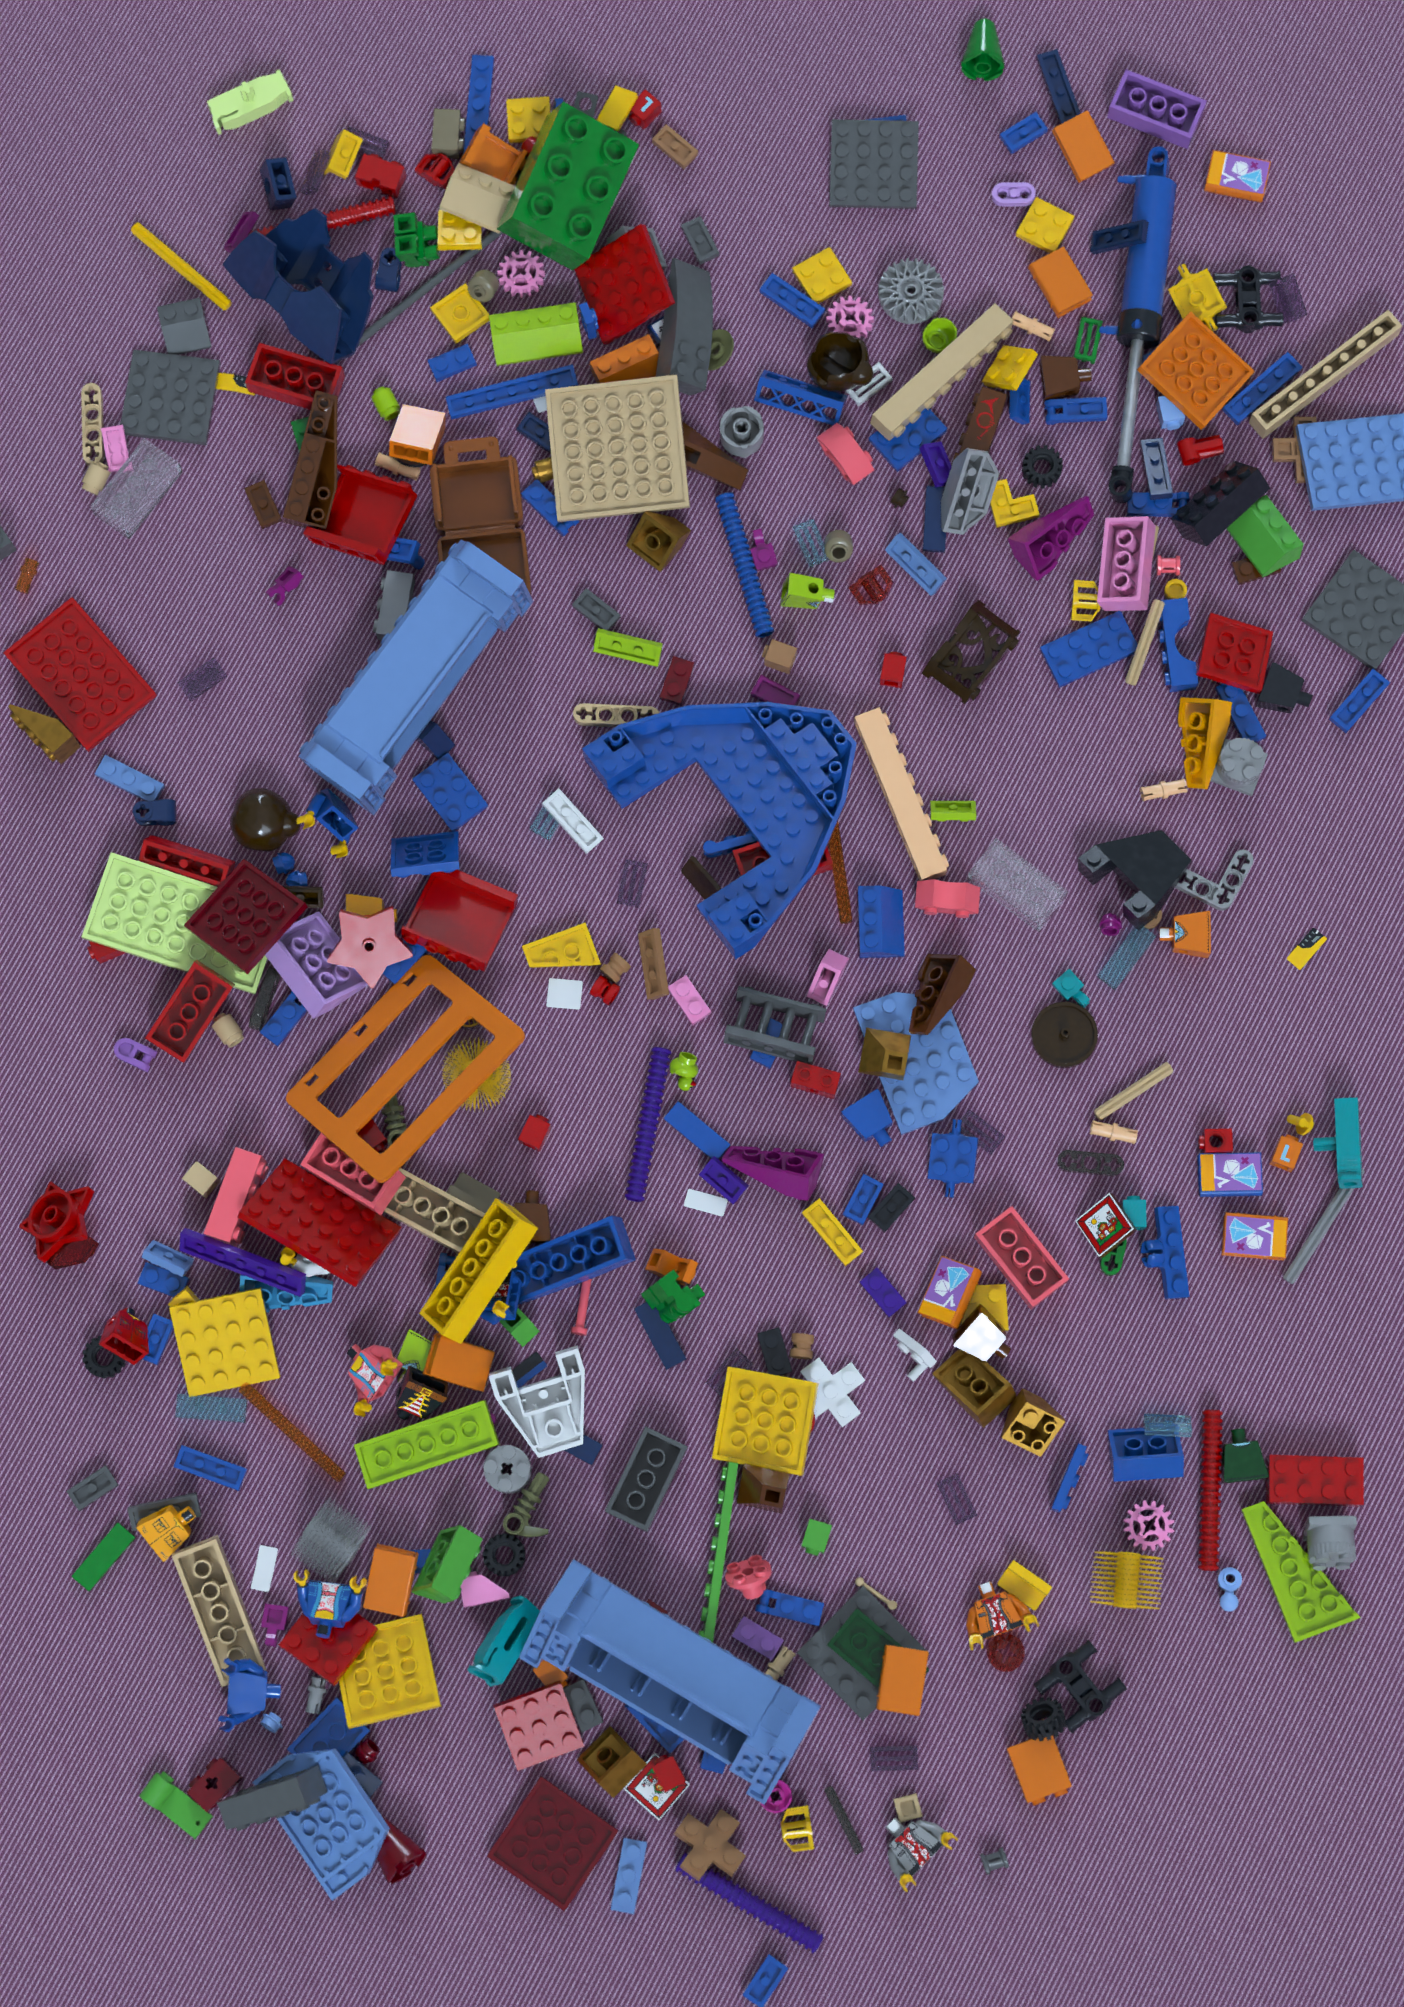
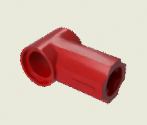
M1220 435L1197 440L1194 437H1190L1177 442L1183 466L1193 465L1200 462L1201 459L1223 455L1224 453Z

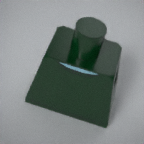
M1245 1428L1231 1430L1233 1443L1222 1446V1484L1268 1478V1471L1258 1441L1247 1442Z

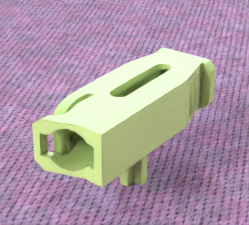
M279 69L275 71L276 74L258 77L247 83L242 82V85L207 101L218 135L222 134V126L225 130L241 127L273 112L287 100L289 102L293 101L292 93Z

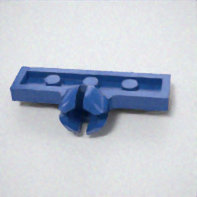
M1179 1206L1154 1208L1157 1239L1142 1243L1140 1253L1151 1254L1148 1257H1142L1141 1261L1147 1268H1160L1165 1300L1188 1298L1190 1296Z

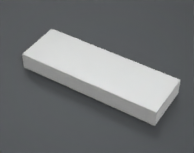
M559 788L542 803L545 809L586 854L604 839Z

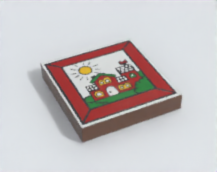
M1108 1193L1075 1220L1100 1258L1106 1256L1137 1231L1112 1193Z
M654 1753L646 1762L647 1765L624 1787V1790L656 1819L660 1820L690 1783L685 1781L665 1792L652 1769V1766L656 1765L654 1760L659 1758Z

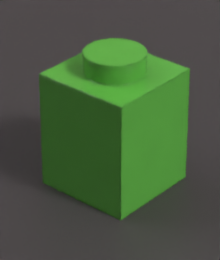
M518 1307L515 1320L501 1319L499 1321L522 1347L540 1332Z
M809 1519L801 1546L806 1548L805 1553L818 1556L819 1552L824 1554L832 1525Z

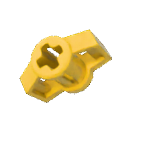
M1074 580L1071 620L1091 622L1100 611L1101 606L1097 603L1098 594L1078 593V587L1095 588L1097 593L1098 587L1095 581ZM1079 600H1091L1096 602H1081ZM1077 608L1096 609L1093 615L1076 614Z
M808 1806L788 1808L780 1822L783 1842L787 1844L792 1852L814 1850ZM805 1815V1820L784 1823L787 1816ZM805 1828V1829H802V1830H795V1831H788V1832H787V1830ZM808 1837V1843L790 1845L787 1839Z

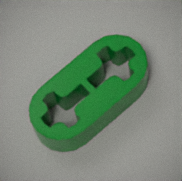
M1126 1239L1122 1242V1246L1117 1247L1116 1253L1111 1251L1101 1258L1100 1269L1103 1274L1114 1276L1120 1271L1127 1245ZM1111 1256H1115L1114 1264L1117 1265V1268L1108 1271V1266L1104 1265V1263H1108Z

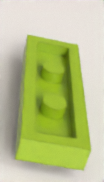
M598 628L593 652L658 667L663 643Z

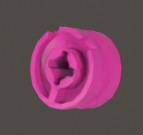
M782 1780L777 1782L772 1793L777 1791L780 1794L779 1800H772L770 1794L765 1805L761 1803L762 1807L768 1812L780 1813L786 1810L791 1803V1790Z

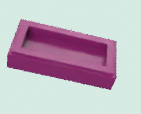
M256 212L243 213L224 244L223 249L231 253L248 236L259 217Z
M760 675L750 693V696L762 702L796 706L800 698V694L763 675Z

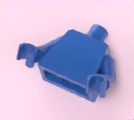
M230 1658L224 1659V1663L229 1665L228 1668L222 1669V1671L229 1676L227 1714L230 1715L229 1718L224 1715L219 1716L218 1721L226 1722L223 1727L219 1728L222 1731L230 1732L235 1725L245 1722L265 1710L266 1698H280L281 1684H267V1671H264L263 1667L251 1659L234 1661Z

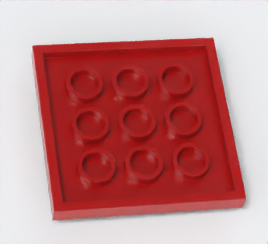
M644 224L636 226L595 252L587 261L574 269L590 309L594 308L599 326L597 330L602 344H610L675 303L647 227Z

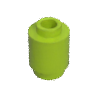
M384 386L375 389L371 400L380 416L384 417L385 421L399 416L400 405L392 390Z

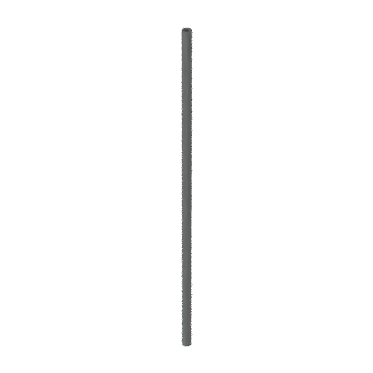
M621 129L618 132L627 137V134L623 129ZM491 231L482 238V249L464 252L364 331L358 347L503 233L500 232L499 234Z

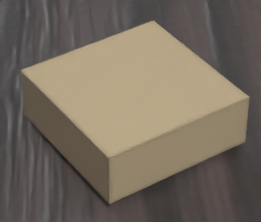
M916 1793L893 1799L900 1823L922 1817Z

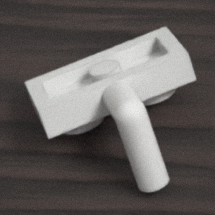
M898 1329L893 1334L899 1342L897 1347L906 1355L910 1352L912 1359L918 1363L907 1375L914 1382L927 1367L931 1368L937 1361L926 1348L901 1329Z

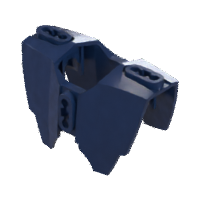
M317 208L308 211L295 220L291 218L285 219L265 236L256 230L253 231L223 262L222 265L252 299H262L275 309L286 323L290 334L328 363L339 364L341 360L354 355L363 336L374 297L370 289L374 263L372 258L365 251L358 256L349 257L345 261L339 259L330 250L331 245L329 243L331 238L327 228V216ZM290 284H302L308 291L296 290Z

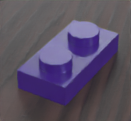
M942 442L923 444L919 449L935 488L946 486L952 466Z
M715 1156L710 1159L699 1174L700 1177L732 1204H735L749 1187L747 1183Z
M875 1268L859 1282L888 1318L907 1303L878 1268Z

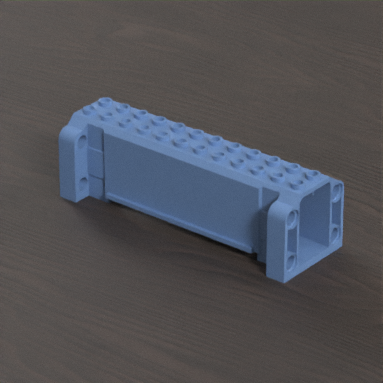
M460 540L458 544L452 545L447 559L437 565L435 575L431 580L425 581L420 595L410 601L408 611L404 616L398 617L393 631L383 637L381 647L377 652H372L367 660L368 664L366 667L356 673L354 683L350 688L347 687L342 692L340 702L337 706L333 705L326 715L328 718L323 724L320 723L315 728L313 738L310 742H305L299 751L301 754L298 757L309 768L372 815H375L386 799L383 795L397 778L396 773L393 771L495 635L497 629L499 628L506 632L518 615L522 617L534 602L524 581L468 541Z
M576 1560L571 1562L541 1608L519 1656L520 1659L535 1668L539 1667L543 1659L564 1672L567 1667H570L569 1670L720 1761L727 1765L731 1763L729 1771L751 1783L746 1794L764 1805L821 1707L809 1698L794 1692L790 1687L774 1680L770 1675L764 1674L752 1667L750 1663L744 1662L732 1655L728 1650L720 1648L709 1639L693 1632L689 1627L673 1620L667 1614L651 1607L647 1602L634 1597L627 1590L621 1589L608 1579L597 1575L590 1568Z

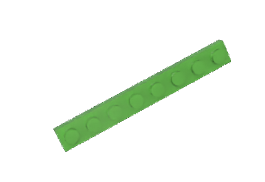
M728 1462L726 1467H722L720 1480L724 1481L723 1490L718 1492L717 1504H721L720 1514L716 1513L714 1519L717 1535L712 1537L710 1550L714 1551L713 1560L708 1562L707 1574H711L710 1584H705L704 1597L707 1598V1605L702 1607L700 1621H704L703 1631L699 1630L698 1635L709 1639L712 1643L738 1463Z

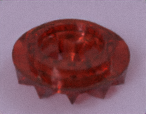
M1000 1634L993 1638L988 1645V1660L995 1669L1002 1672H1010L1022 1664L1025 1657V1648L1020 1639L1014 1635ZM1008 1643H1010L1009 1650L1016 1657L1008 1656L1005 1662L1002 1663L1003 1654L996 1651V1649H1005Z

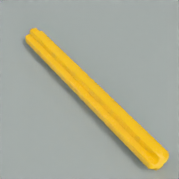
M137 222L132 226L131 231L137 238L222 310L226 311L231 306L232 302L227 296L143 225Z

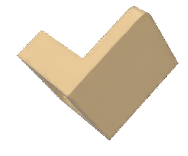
M195 1162L182 1177L188 1185L204 1198H207L221 1182L199 1162Z

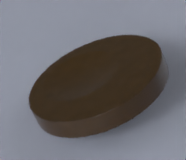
M1057 1002L1047 1006L1037 1015L1032 1026L1031 1040L1034 1050L1044 1062L1058 1068H1071L1082 1064L1091 1056L1097 1044L1098 1030L1095 1020L1085 1008L1072 1002Z

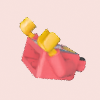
M354 1344L347 1351V1355L354 1360L348 1373L354 1382L358 1394V1402L354 1406V1414L365 1417V1411L370 1412L372 1409L371 1404H368L369 1401L371 1402L384 1396L403 1364L393 1357L392 1350L388 1347L372 1345L362 1350L357 1344Z

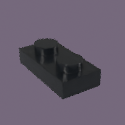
M897 1183L872 1211L868 1219L885 1233L915 1200V1197Z
M777 1327L757 1333L768 1373L779 1376L791 1373L792 1368L780 1328Z

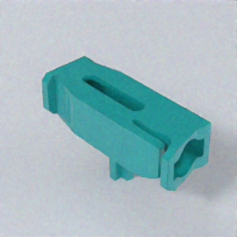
M1358 1097L1334 1098L1336 1137L1313 1138L1314 1152L1336 1151L1339 1188L1363 1187Z
M524 1596L512 1597L510 1600L512 1605L497 1618L476 1652L474 1665H470L467 1669L469 1673L483 1679L490 1687L504 1682L519 1658L540 1613V1610Z

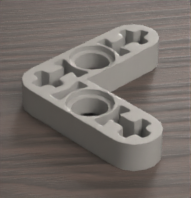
M1247 850L1237 851L1219 885L1187 869L1184 873L1186 875L1185 880L1189 882L1192 879L1196 880L1192 885V889H1188L1190 884L1185 881L1182 884L1178 883L1175 888L1217 910H1226L1231 906L1253 864V856ZM1237 857H1247L1246 862L1248 864L1244 863L1240 871L1236 870L1240 861ZM1228 875H1236L1239 883L1235 886L1229 885L1226 881ZM1198 884H1205L1208 887V893L1205 895L1198 894L1196 891ZM1226 889L1229 891L1225 899L1228 903L1224 902L1221 905L1218 903L1219 899L1217 896L1221 897Z

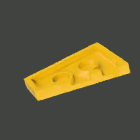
M586 923L522 946L530 968L601 966Z

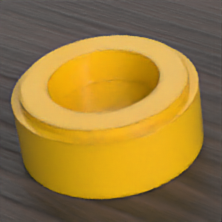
M1180 579L1168 581L1164 589V595L1168 600L1185 598L1187 593V586Z

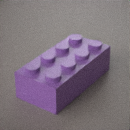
M1126 69L1110 104L1107 118L1188 149L1204 113L1207 101Z

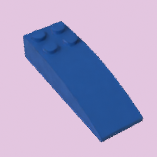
M611 1215L522 1252L516 1261L517 1267L513 1268V1272L522 1281L518 1305L577 1285L636 1261L622 1217Z

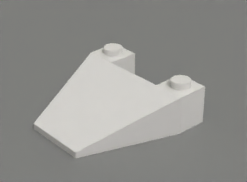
M578 1346L555 1352L561 1375L520 1388L517 1387L511 1366L489 1373V1379L496 1400L538 1458L583 1444L585 1369Z

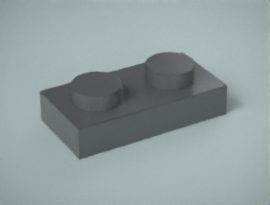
M701 216L681 225V229L700 265L720 256Z
M587 588L572 604L574 609L600 629L610 631L621 618L618 612Z
M105 1465L66 1492L78 1511H81L118 1487L119 1484L108 1466Z
M584 1679L563 1688L582 1733L603 1723Z

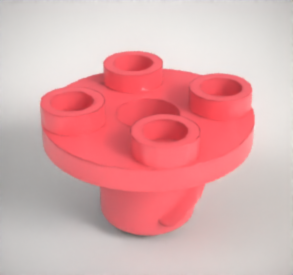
M753 1555L747 1560L728 1564L725 1579L729 1587L739 1589L738 1591H741L746 1599H756L766 1590L765 1581L771 1576L772 1569L770 1563L763 1560L761 1555Z

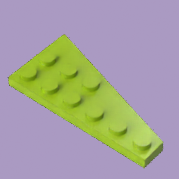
M1264 1501L1241 1510L1294 1643L1361 1618L1346 1602L1342 1594L1336 1590L1322 1570L1318 1571L1312 1568L1308 1554Z

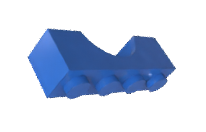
M1188 599L1161 600L1165 605L1159 619L1161 629H1158L1159 643H1163L1164 651H1161L1162 664H1166L1167 671L1164 672V684L1169 686V692L1196 690L1198 686L1196 662L1183 657L1175 645V635L1182 628L1188 626L1190 621Z

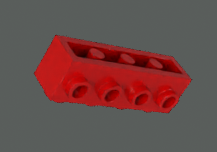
M150 835L143 840L138 860L176 874L207 882L216 887H219L228 877L236 864V861L154 835Z

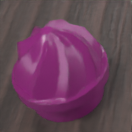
M1107 913L1103 915L1099 922V927L1102 934L1115 936L1119 934L1122 922L1116 914Z

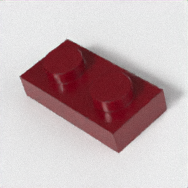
M673 656L660 694V700L681 706L695 665L694 662Z

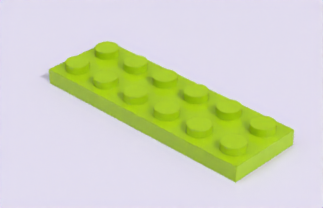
M483 1400L355 1444L354 1447L367 1489H372L500 1444L487 1402Z

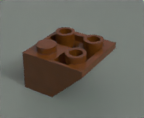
M744 1463L736 1504L782 1514L790 1473Z

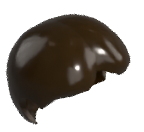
M828 332L820 336L815 344V352L810 354L806 365L812 381L820 388L831 392H840L856 386H865L871 382L874 373L872 366L869 364V352L866 344L860 338H854L847 332Z
M254 788L241 794L235 803L234 812L230 817L231 831L238 843L247 849L265 852L280 848L287 838L299 832L301 823L297 824L298 815L291 811L285 799L267 788Z

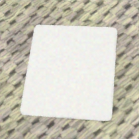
M550 978L546 1006L579 1010L583 982Z

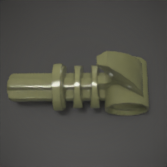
M397 1094L381 1110L382 1115L387 1116L384 1122L389 1125L386 1127V1131H390L387 1138L389 1146H391L396 1137L406 1130V1124L402 1123L405 1117L400 1115L404 1111V1106H399Z
M538 1472L527 1490L522 1488L520 1491L523 1494L522 1499H517L519 1504L517 1506L513 1505V1508H515L514 1512L504 1518L503 1527L508 1534L528 1538L541 1537L548 1534L549 1529L532 1527L528 1524L531 1518L529 1513L531 1510L535 1511L536 1508L533 1507L535 1503L539 1504L542 1502L539 1496L549 1481V1478L543 1473ZM512 1518H518L521 1522L520 1528L516 1531H511L508 1528V1522Z

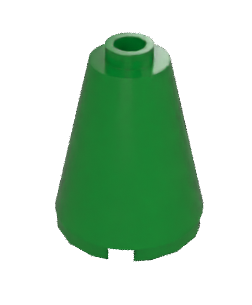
M983 18L974 23L962 58L961 69L963 74L972 80L977 81V78H984V81H991L1002 75L1005 64L995 23Z

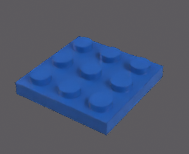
M453 831L391 838V876L405 878L414 874L429 875L433 872L441 871L450 873L460 869L459 832Z

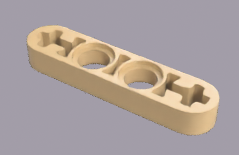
M88 383L81 391L83 459L89 466L90 463L95 464L96 461L104 462V443L101 428H104L102 391L97 384ZM91 390H94L96 393L93 396L95 404H91V399L87 395L91 393ZM90 410L98 411V417L94 420H89L87 413ZM91 431L99 433V437L94 441L87 439V435ZM91 447H95L97 454L94 461L90 459V456H92Z
M583 703L574 708L573 717L575 722L582 726L616 727L627 723L621 718L622 714L626 711L634 714L632 721L638 719L637 712H641V717H647L648 713L655 715L659 711L651 706ZM582 710H586V714H593V710H596V720H593V716L589 715L585 716V719H581L580 715L577 714H580ZM603 710H608L611 712L612 717L608 721H602L599 718V714Z

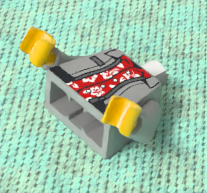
M895 1817L885 1827L895 1837L888 1844L890 1848L887 1855L890 1868L900 1881V1885L905 1892H908L905 1887L906 1883L912 1882L916 1886L913 1876L943 1845L951 1850L953 1848L948 1845L949 1840L954 1838L958 1841L955 1835L947 1832L936 1823L918 1820L915 1823L911 1821L904 1827Z

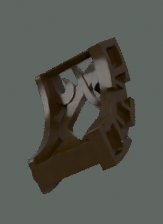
M980 600L976 601L969 608L954 630L956 633H954L949 641L946 640L922 671V674L928 679L932 676L963 699L961 701L963 704H966L970 699L974 701L981 692L979 688L994 671L1008 650L1013 651L1020 641L1017 637L1021 631L1015 630L985 607L986 604ZM979 615H981L983 618L989 621L992 625L986 628L984 622L979 617ZM996 627L1008 635L1002 644L996 642L1000 634H994L991 638L989 636V633ZM970 631L974 632V637L978 632L980 633L977 638L972 640L967 637V633ZM983 641L984 663L972 667H961L963 656L957 645L961 643L966 646H972ZM992 650L999 652L993 661ZM951 655H955L958 657V663L956 666H953L955 661L949 660V657ZM983 672V674L977 680L974 674H979ZM957 674L961 675V683L955 679ZM964 680L971 681L969 688L962 685Z

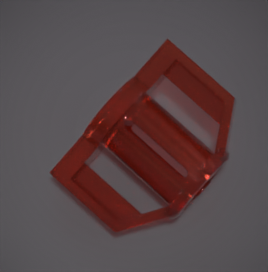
M879 565L874 570L861 576L857 582L848 588L860 605L877 604L887 597L893 580L885 568ZM878 574L881 575L887 584L885 591L875 578ZM863 586L871 601H865L858 588Z

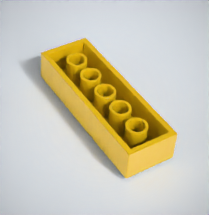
M496 1198L419 1314L443 1336L462 1344L533 1238L538 1227L516 1208Z

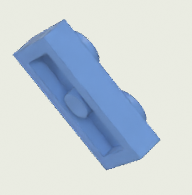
M152 1240L142 1254V1258L150 1263L165 1268L181 1277L191 1268L194 1261L193 1258L155 1240Z

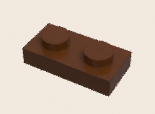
M265 480L244 488L262 529L282 521Z
M1248 558L1231 564L1238 585L1281 572L1280 568L1262 577Z

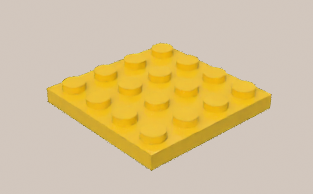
M261 1287L169 1307L189 1397L279 1379L281 1377Z
M728 1366L712 1459L743 1465L745 1463L803 1476L819 1383Z
M422 1614L374 1625L378 1631L339 1680L349 1729L441 1707Z

